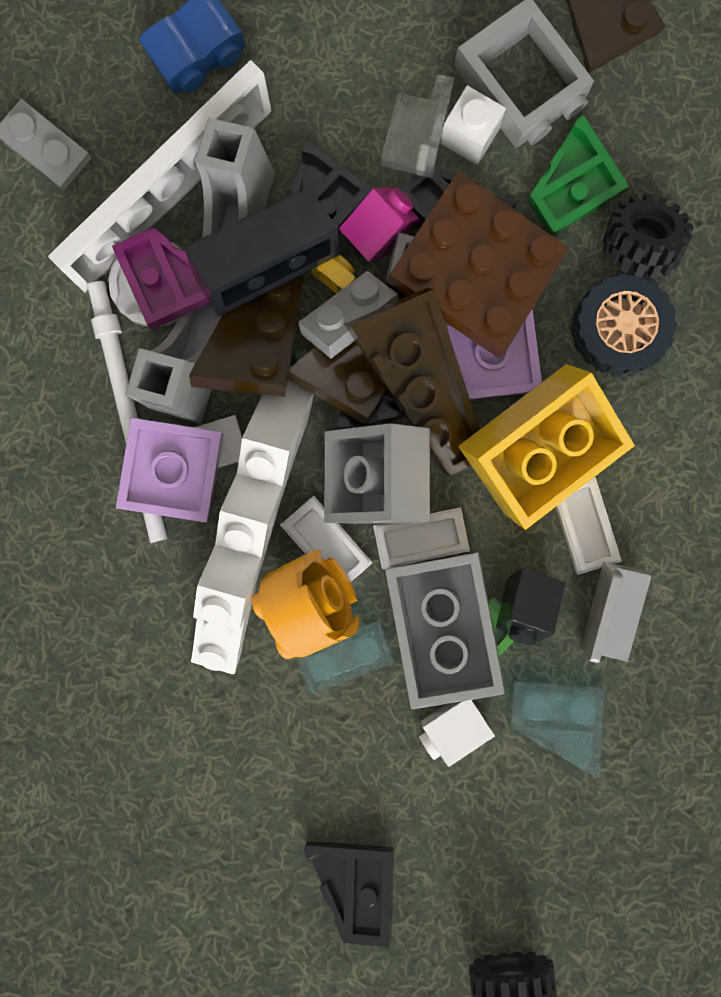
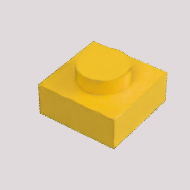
M340 255L311 269V274L336 294L356 279L353 275L354 268Z

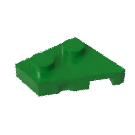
M584 115L577 119L571 132L557 151L528 199V203L545 230L552 236L619 197L629 188V185Z

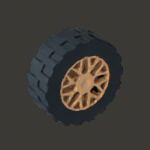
M619 273L616 277L611 278L609 276L602 279L599 284H595L586 293L574 312L572 319L574 326L571 330L572 337H575L577 352H581L584 357L583 360L588 365H593L597 368L596 371L603 374L607 372L617 377L627 374L631 376L646 370L666 354L665 351L672 346L674 341L673 334L677 331V322H675L674 316L676 310L669 301L670 296L666 291L663 292L658 287V283L653 280L649 281L644 276L639 278L627 275V273Z

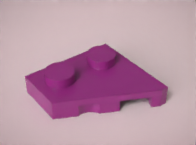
M152 227L112 246L150 330H154L210 304L192 275L186 252L173 246L170 240Z

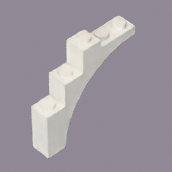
M289 379L285 397L261 396L242 437L237 474L221 507L215 546L197 585L193 617L197 618L191 662L203 665L210 670H220L235 674L252 606V596L256 591L280 502L309 419L314 394Z

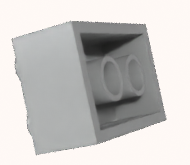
M475 552L386 569L411 710L505 694V684L480 553Z

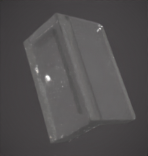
M437 74L431 100L398 94L381 156V166L432 178L454 78Z

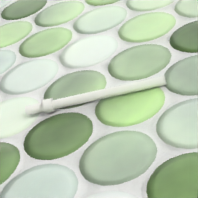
M95 281L87 285L95 316L91 319L95 338L101 340L125 442L127 443L130 419H138L134 399L125 395L129 379L118 338L122 331L118 315L112 313L105 282ZM143 513L150 543L168 539L162 515Z

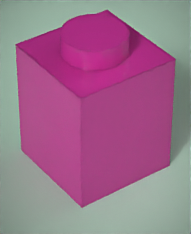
M373 188L341 225L339 230L370 262L388 255L393 250L398 233L407 234L420 219L411 210L413 208L412 201L398 188Z

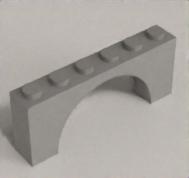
M208 117L195 160L201 177L204 198L202 238L227 229L248 215H255L265 210L275 177V172L254 128ZM211 304L180 317L168 337L152 350L139 348L126 390V396L158 414L197 425L202 424L212 389L191 387L189 375L221 316H217Z

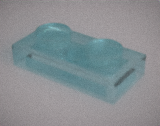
M379 620L358 627L357 632L345 640L306 657H296L310 695L395 663Z

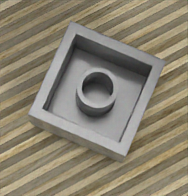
M382 424L325 432L324 523L380 524L430 522L429 428Z

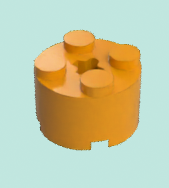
M312 550L267 572L260 581L259 592L252 596L254 612L265 621L275 639L278 652L285 659H291L295 656L306 657L353 636L358 630L360 623L359 615L352 617L350 605L357 602L354 588L347 574L335 559L331 557L324 560L319 556L323 551Z

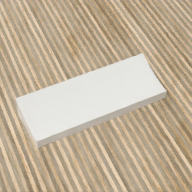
M250 60L48 255L81 290L86 292L89 283L97 281L112 267L113 261L117 258L112 248L113 245L152 228L201 180L195 160L208 117L255 128L271 112L264 72Z

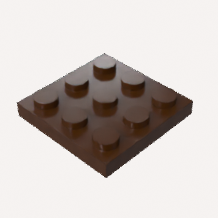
M458 171L388 276L386 282L406 296L425 288L435 289L445 322L497 358H500L506 353L569 250V247Z

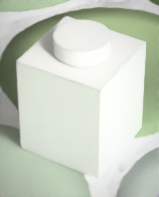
M467 86L444 123L440 144L478 165L500 129L506 108Z
M472 700L445 704L420 721L425 730V733L419 736L424 747L433 760L441 756L448 767L495 737Z

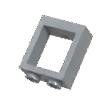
M533 0L522 1L457 48L454 67L468 86L506 108L500 128L515 148H518L526 141L530 145L536 144L552 130L550 125L562 115L566 120L571 119L588 103L586 97L594 80ZM529 34L567 84V87L524 117L485 65Z

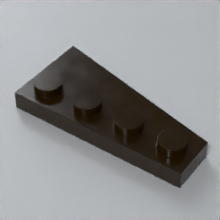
M567 0L573 20V29L576 39L579 40L584 56L583 62L588 73L658 35L666 26L650 0Z
M305 273L223 314L189 375L191 387L285 397Z
M389 283L386 284L398 294V300L407 297ZM355 341L333 358L328 357L315 346L289 370L288 379L364 425L387 391V388Z
M422 289L345 323V327L411 426L430 429V454L441 471L448 476H452L471 467V464L458 446L480 429L435 289Z

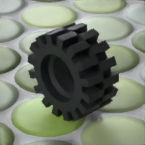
M637 194L631 195L629 201L624 198L619 201L618 206H615L602 241V243H605L603 247L604 253L611 254L609 261L613 265L618 262L622 263L621 271L627 273L630 268L636 270L635 277L642 278L644 272H648L650 279L658 278L660 272L665 277L671 273L672 269L676 270L693 236L691 234L693 223H688L690 219L686 212L678 214L681 207L676 203L671 207L667 206L666 202L668 199L661 196L658 202L653 201L652 194H645L643 200H640ZM639 233L649 235V236L653 237L654 239L645 237V236H643V235H641V234H639Z
M521 951L513 952V954L499 953V956L490 954L485 955L484 960L476 959L474 964L469 966L472 997H557L553 961L547 959V956L543 954L536 956V952L528 951L526 954H521Z

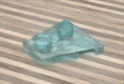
M513 680L510 726L588 774L600 776L605 688Z

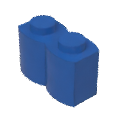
M189 0L175 14L161 19L147 29L139 38L146 55L174 95L182 90L185 93H190L198 89L204 83L205 75L210 70L218 66L221 68L231 66L240 58L242 50L246 46L242 31L220 0Z

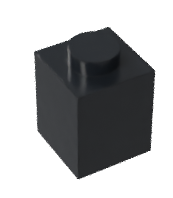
M526 568L520 569L507 579L496 628L508 632V637L511 640L527 645H534L536 642L554 635L566 582Z

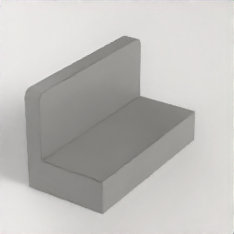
M603 562L581 647L590 662L599 663L601 656L628 662L652 576L649 572Z

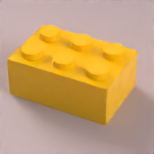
M565 364L458 447L504 515L526 530L635 445L593 374Z

